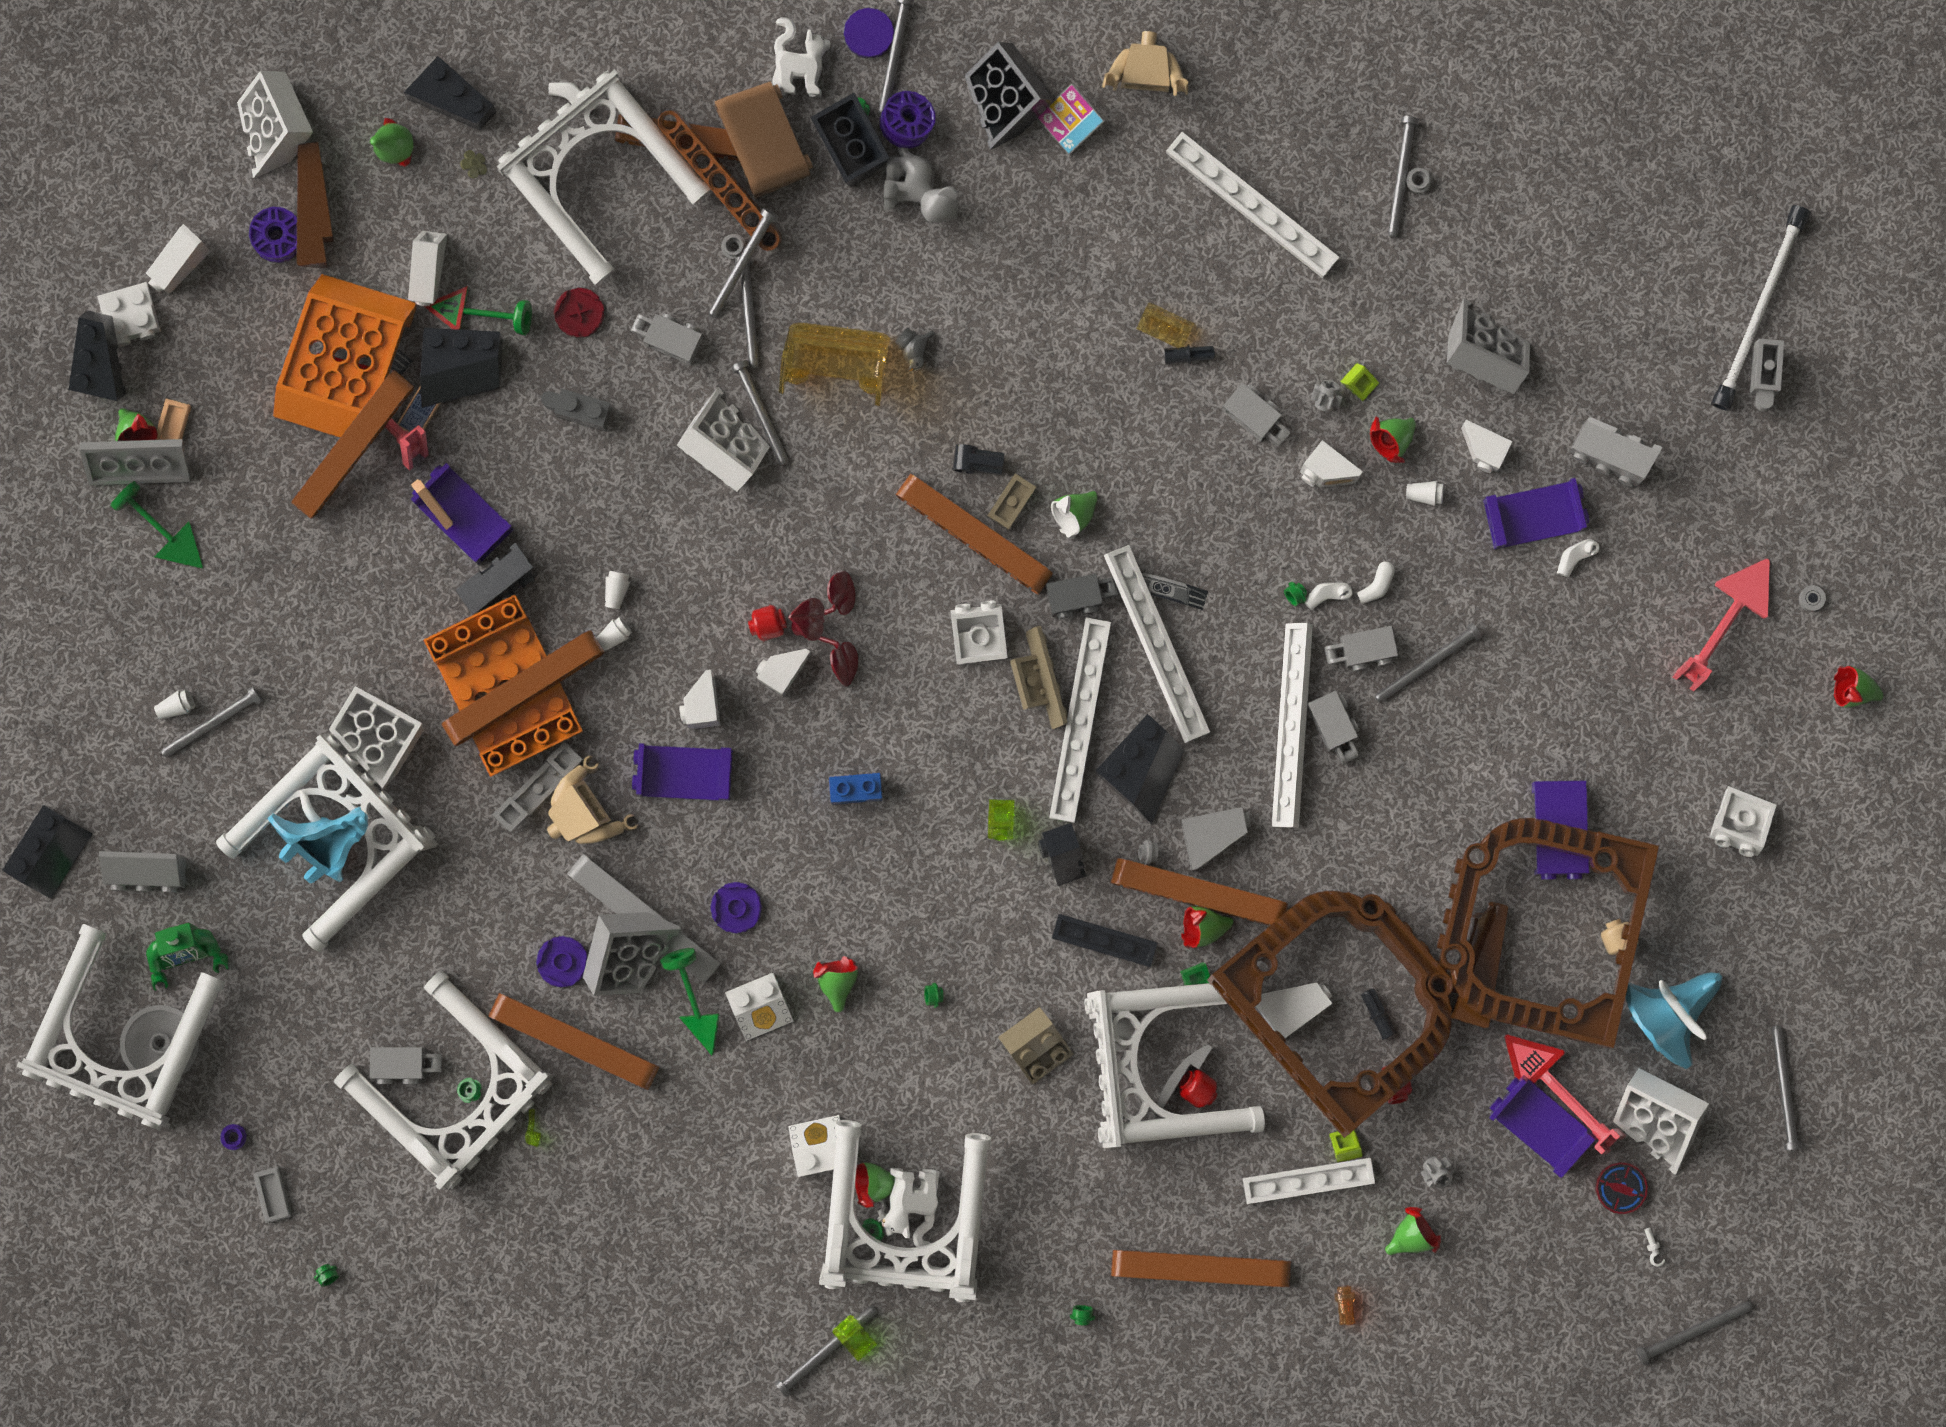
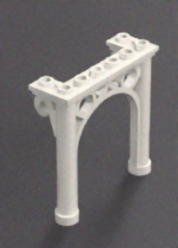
M615 69L611 73L607 70L596 79L597 84L593 88H584L577 95L578 100L572 105L566 103L557 111L559 116L552 121L550 119L544 121L537 128L539 130L537 134L533 137L528 135L518 143L520 148L514 153L510 151L505 153L498 160L500 163L497 166L501 175H506L507 178L511 179L590 274L589 278L595 286L606 279L615 269L606 261L561 206L556 190L560 166L567 154L578 143L598 133H626L642 142L687 196L692 205L698 203L711 191L709 186L700 179L619 81L618 73ZM599 105H605L611 111L607 124L597 125L590 120V113ZM616 109L631 127L613 124L616 117ZM585 111L584 119L587 126L590 127L589 129L585 130L584 126L575 129L568 126L569 123ZM558 132H561L562 141L558 146L561 151L557 155L554 148L544 144ZM568 134L575 137L569 141ZM542 152H549L554 157L552 169L546 171L536 170L533 167V160ZM527 158H528V160H527L528 167H526L525 164L523 163V161L526 160ZM535 176L540 178L550 176L551 196Z
M332 733L319 735L316 738L318 740L315 743L316 746L227 834L223 833L216 840V844L221 851L228 857L235 859L270 824L267 818L272 813L278 816L292 801L300 797V790H303L307 795H322L332 798L350 811L358 807L356 804H361V810L368 815V827L365 832L368 847L367 863L360 878L302 934L308 945L317 952H321L326 948L328 941L420 851L435 848L438 845L434 840V833L426 826L414 827L410 823L411 818L402 809L398 810L392 804L394 801L392 797L384 790L380 791L376 787V781L367 772L363 773L357 766L359 763ZM330 769L336 771L342 778V786L337 791L328 789L325 782V774ZM317 774L318 788L302 789ZM351 782L361 792L362 796L354 797L351 794L344 796L342 793L349 789ZM370 804L384 817L375 819L371 824L369 822V819L372 818L369 812ZM379 824L386 825L393 834L392 841L388 845L376 841L375 829ZM377 849L390 850L375 866Z
M83 924L79 932L81 936L29 1053L22 1063L18 1062L17 1067L24 1069L22 1075L39 1082L46 1078L48 1079L47 1085L59 1090L62 1085L71 1089V1095L83 1100L86 1095L95 1098L93 1103L105 1109H108L110 1105L119 1108L117 1114L132 1119L133 1115L143 1118L141 1123L160 1131L163 1126L169 1129L171 1125L168 1123L170 1118L164 1115H166L171 1106L181 1076L219 991L222 992L225 982L201 972L170 1046L155 1063L142 1069L120 1071L103 1067L90 1059L82 1051L76 1042L72 1030V1014L75 1004L107 935L100 930ZM64 1027L68 1044L57 1046L56 1041ZM73 1050L77 1059L76 1065L71 1069L59 1067L56 1063V1057L59 1052ZM83 1062L86 1064L84 1069L89 1072L91 1077L90 1085L69 1077L81 1070ZM162 1068L153 1088L146 1075ZM97 1071L106 1075H103L99 1078V1074L97 1073ZM117 1077L122 1078L118 1083V1091L121 1098L101 1090V1087L110 1081L117 1082ZM139 1077L144 1082L146 1091L143 1096L135 1098L126 1093L125 1085L130 1079ZM148 1100V1102H147L145 1108L142 1107V1106H140V1105H138V1104L144 1103V1102H146V1101Z
M442 970L437 972L427 982L424 989L481 1042L490 1058V1085L477 1109L455 1125L440 1129H430L410 1121L353 1064L348 1065L336 1077L334 1083L340 1089L344 1088L436 1177L434 1181L437 1183L436 1187L439 1190H449L450 1188L453 1189L463 1179L460 1174L466 1168L471 1170L481 1160L478 1155L484 1149L489 1151L499 1141L496 1137L502 1130L508 1132L517 1121L514 1118L521 1111L525 1114L535 1103L532 1099L537 1094L543 1095L552 1086L550 1080L554 1076L540 1069L448 980L449 976ZM497 1056L509 1068H511L514 1071V1073H503L499 1075V1064ZM506 1078L514 1079L517 1083L516 1092L509 1099L500 1098L497 1094L498 1081ZM523 1081L526 1083V1085H525L526 1088H525L524 1091H523V1087H524V1086H523ZM492 1098L499 1104H510L495 1121L491 1116V1110L494 1104L490 1103ZM483 1113L484 1119H477ZM468 1126L469 1129H472L475 1126H484L487 1129L471 1145V1136L463 1128ZM456 1132L462 1134L465 1138L463 1148L456 1154L447 1152L445 1149L447 1135ZM422 1134L440 1135L439 1151ZM448 1159H458L454 1164L448 1161Z
M1210 983L1105 993V990L1087 993V998H1085L1084 1002L1085 1011L1089 1014L1090 1019L1096 1018L1097 1022L1094 1023V1035L1099 1041L1096 1058L1098 1064H1101L1102 1075L1099 1076V1086L1101 1090H1104L1105 1101H1102V1113L1107 1118L1106 1122H1100L1101 1127L1098 1128V1139L1100 1143H1103V1148L1121 1147V1144L1240 1131H1250L1251 1133L1264 1131L1265 1119L1261 1106L1186 1115L1174 1114L1159 1107L1149 1097L1141 1083L1137 1067V1051L1141 1036L1147 1025L1156 1016L1167 1010L1227 1004ZM1151 1010L1140 1022L1130 1013L1132 1011ZM1121 1018L1128 1019L1135 1029L1128 1040H1122L1117 1033V1023ZM1115 1043L1119 1046L1130 1045L1129 1050H1124L1122 1059L1117 1062ZM1118 1073L1126 1078L1128 1084L1132 1083L1134 1088H1127L1120 1092ZM1130 1093H1134L1142 1101L1141 1108L1135 1116L1129 1115L1125 1109V1098ZM1148 1108L1162 1117V1119L1141 1121L1146 1115Z
M850 1120L837 1121L835 1123L837 1140L826 1260L822 1266L819 1285H825L828 1289H839L840 1287H845L847 1279H852L853 1282L859 1284L872 1281L878 1282L882 1286L902 1284L909 1289H917L919 1286L930 1287L931 1290L938 1292L950 1289L949 1298H955L958 1302L975 1300L978 1242L987 1151L991 1147V1137L980 1133L965 1135L960 1207L957 1220L952 1229L944 1237L929 1245L902 1248L877 1240L858 1221L854 1210V1190L861 1124ZM851 1223L859 1237L848 1244L849 1226ZM958 1234L957 1254L955 1255L953 1250L946 1245ZM865 1243L875 1251V1256L870 1260L857 1259L853 1254L855 1247ZM939 1250L949 1257L950 1263L943 1268L933 1267L929 1264L928 1257ZM881 1252L885 1253L884 1258L891 1260L894 1266L876 1265L879 1262ZM918 1256H923L922 1266L924 1269L906 1268L909 1263L918 1261Z

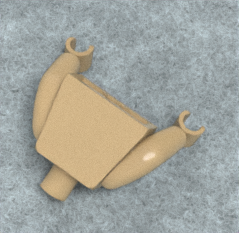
M1151 31L1142 32L1141 44H1131L1130 49H1124L1118 55L1109 72L1104 75L1102 84L1103 88L1106 85H1110L1116 91L1118 83L1122 80L1121 88L1169 92L1170 85L1173 88L1174 96H1177L1179 91L1185 92L1186 95L1188 94V81L1184 79L1176 58L1171 52H1167L1165 46L1156 45L1157 33Z
M592 756L585 757L583 766L579 765L565 775L551 798L552 807L548 814L554 823L547 828L549 835L553 839H558L563 835L568 842L574 839L579 844L596 843L624 832V829L632 831L638 826V824L633 827L628 826L627 819L634 817L632 814L623 818L622 822L608 823L611 819L583 780L587 773L592 774L598 770L599 763L593 767L587 766Z

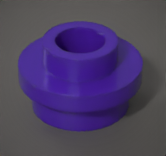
M238 1124L226 1126L220 1135L221 1143L230 1150L240 1149L247 1139L245 1129ZM232 1132L238 1134L236 1142H232L229 1138Z

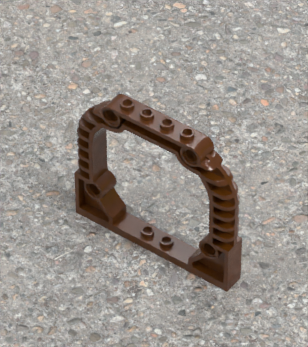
M1536 818L1510 820L1494 828L1485 836L1481 843L1471 844L1464 851L1462 859L1457 858L1454 873L1458 874L1456 884L1451 883L1448 898L1453 899L1451 909H1445L1442 923L1447 924L1445 934L1440 933L1437 948L1441 949L1440 963L1446 970L1451 972L1453 984L1461 999L1474 1012L1487 1019L1613 1049L1659 846ZM1516 845H1525L1583 857L1590 860L1591 869L1595 873L1601 875L1610 873L1620 884L1625 894L1635 896L1629 924H1624L1621 933V939L1625 940L1623 950L1618 949L1615 964L1619 965L1613 994L1603 993L1585 1004H1581L1574 998H1568L1561 1001L1557 1007L1499 994L1486 988L1473 974L1475 953L1472 945L1466 938L1480 878L1487 876L1495 868L1500 851ZM1474 850L1481 852L1483 855L1482 863H1473L1469 858L1470 852ZM1605 854L1610 858L1609 867H1601L1598 864V855ZM1449 951L1459 953L1460 962L1458 964H1450L1447 961L1446 955ZM1565 1005L1574 1006L1576 1009L1575 1018L1568 1019L1564 1016L1563 1008Z
M1329 890L1311 894L1300 900L1214 972L1207 981L1345 1138L1441 1053L1451 1031L1452 1009L1448 995L1453 990V981L1440 961H1436L1431 956L1428 946L1424 942L1418 941L1413 935L1412 928L1395 915L1396 911L1390 903L1384 902L1375 894H1368L1361 898L1349 892ZM1364 905L1372 906L1374 914H1368L1364 909ZM1345 917L1357 930L1374 932L1416 980L1414 987L1415 996L1426 1010V1018L1423 1030L1413 1044L1379 1073L1373 1070H1363L1351 1082L1330 1080L1325 1086H1322L1304 1066L1302 1057L1296 1051H1291L1285 1044L1286 1039L1279 1031H1274L1255 1007L1262 1001L1263 981L1269 979L1277 970L1278 961L1275 956L1313 924L1324 918ZM1262 961L1266 963L1268 971H1261L1257 966V962ZM1433 982L1441 985L1442 993L1434 990ZM1361 1079H1365L1370 1083V1090L1362 1088Z

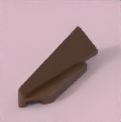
M319 143L298 145L297 265L301 267L328 268L324 243L334 242Z
M1490 902L1486 911L1476 913L1471 917L1466 940L1472 945L1475 953L1473 974L1486 988L1495 991L1508 906ZM1453 984L1452 992L1458 994ZM1460 996L1451 1014L1452 1019L1482 1028H1489L1491 1019H1487L1474 1012Z

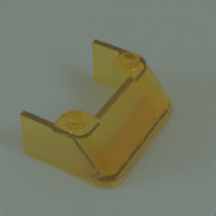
M794 323L790 325L781 357L779 393L784 394L787 382L796 385L808 380L809 374L859 380V387L865 393L876 394L875 405L880 406L888 360L889 336L880 332L809 323Z

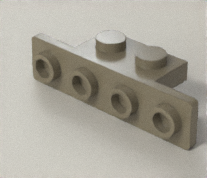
M1037 626L1026 631L1031 655L1013 659L1010 663L1023 710L1046 706L1051 728L1057 729L1068 723L1067 711L1062 704L1060 686L1056 681L1053 671L1054 664L1051 657H1049L1046 646V636L1041 626Z

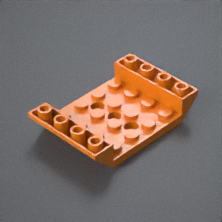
M321 274L308 292L276 386L273 417L340 438L388 377L404 328H410L417 308L416 303ZM322 342L324 346L323 351L317 355L312 354V344ZM340 349H345L347 351V358L342 362L335 361V353ZM362 357L371 358L369 368H359L358 363Z
M516 594L424 639L425 645L434 663L437 664L459 711L475 702L476 696L479 693L491 692L499 687L503 681L510 680L547 656ZM558 683L474 736L473 740L480 752L479 755L489 776L492 777L583 732L561 683Z

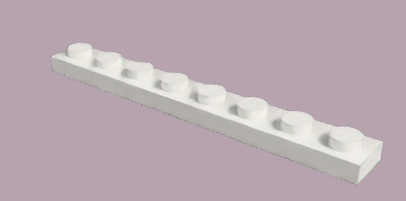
M1183 132L1166 150L1167 155L1321 278L1328 273L1339 259V256Z
M1127 545L1104 555L1184 742H1189L1210 733L1130 546Z
M1091 618L1085 619L1067 718L1068 723L1066 724L1049 819L1075 823L1111 624L1108 621Z
M1308 623L1286 624L1272 815V827L1299 828L1313 625Z

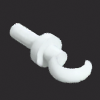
M884 1200L879 1201L882 1203V1209L877 1211L879 1214L878 1222H882L887 1215L884 1212L886 1209ZM884 1228L887 1236L893 1235V1232Z
M1646 1228L1645 1233L1650 1244L1647 1246V1249L1652 1251L1650 1262L1652 1265L1660 1267L1664 1265L1665 1259L1660 1264H1656L1653 1260L1659 1254L1658 1248L1660 1243L1655 1242L1651 1228Z

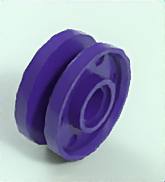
M913 91L895 93L888 99L880 115V129L883 136L890 143L900 148L910 149L920 146L927 140L935 124V111L932 104L925 96ZM903 117L909 118L912 122L906 121Z
M269 207L254 216L249 227V238L251 245L261 258L273 263H283L297 255V217L291 211L283 207ZM275 230L283 231L282 237L278 240L271 239V234Z

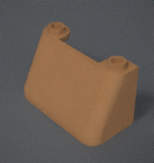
M771 81L714 101L716 111L727 131L745 177L748 179L754 199L810 176L809 169L813 168L808 154H802L779 101V99L783 98L778 85H772Z

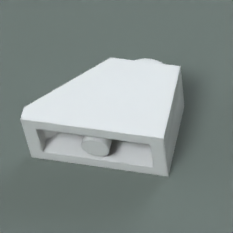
M1465 420L1461 429L1473 462L1478 463L1477 467L1484 472H1497L1512 441Z
M807 649L770 656L768 661L763 659L756 670V673H758L756 678L759 682L784 697L811 653Z

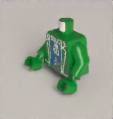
M191 923L169 927L154 933L156 940L146 950L149 969L153 973L151 975V983L155 991H157L156 983L164 982L165 988L168 987L167 977L161 971L162 969L166 970L213 956L214 972L219 973L218 964H223L228 970L229 958L226 954L220 953L221 948L213 933L207 929H200Z

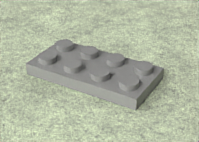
M183 439L80 443L79 450L89 485L130 484L133 481L137 483L190 482L191 471Z

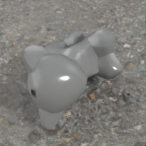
M898 147L901 157H890V160L887 162V175L884 185V211L893 209L901 201L921 203V213L927 221L942 223L951 219H957L959 204L956 189L951 186L933 189L931 185L933 172L930 162L923 157L911 154L908 148ZM901 176L905 177L904 182L898 181Z

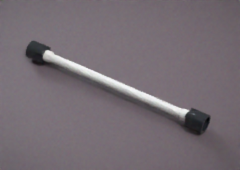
M1792 205L1786 223L1787 235H1785L1782 247H1780L1775 259L1776 261L1769 274L1770 276L1752 315V320H1750L1747 332H1745V338H1743L1734 359L1735 361L1729 371V376L1724 380L1723 385L1720 384L1712 399L1711 405L1716 408L1730 411L1736 393V381L1753 342L1752 340H1754L1753 337H1755L1764 316L1763 314L1788 257L1787 255H1789L1792 243H1794L1795 237L1798 236L1799 232H1802L1811 215V212L1804 207Z

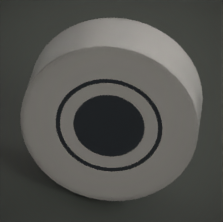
M1815 585L1807 586L1799 594L1801 607L1809 612L1819 610L1826 601L1824 591Z

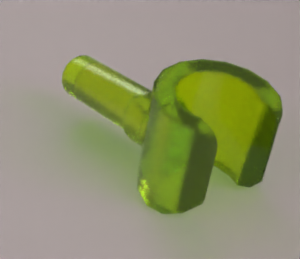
M529 1109L525 1141L528 1145L537 1147L541 1133L534 1131L535 1109Z

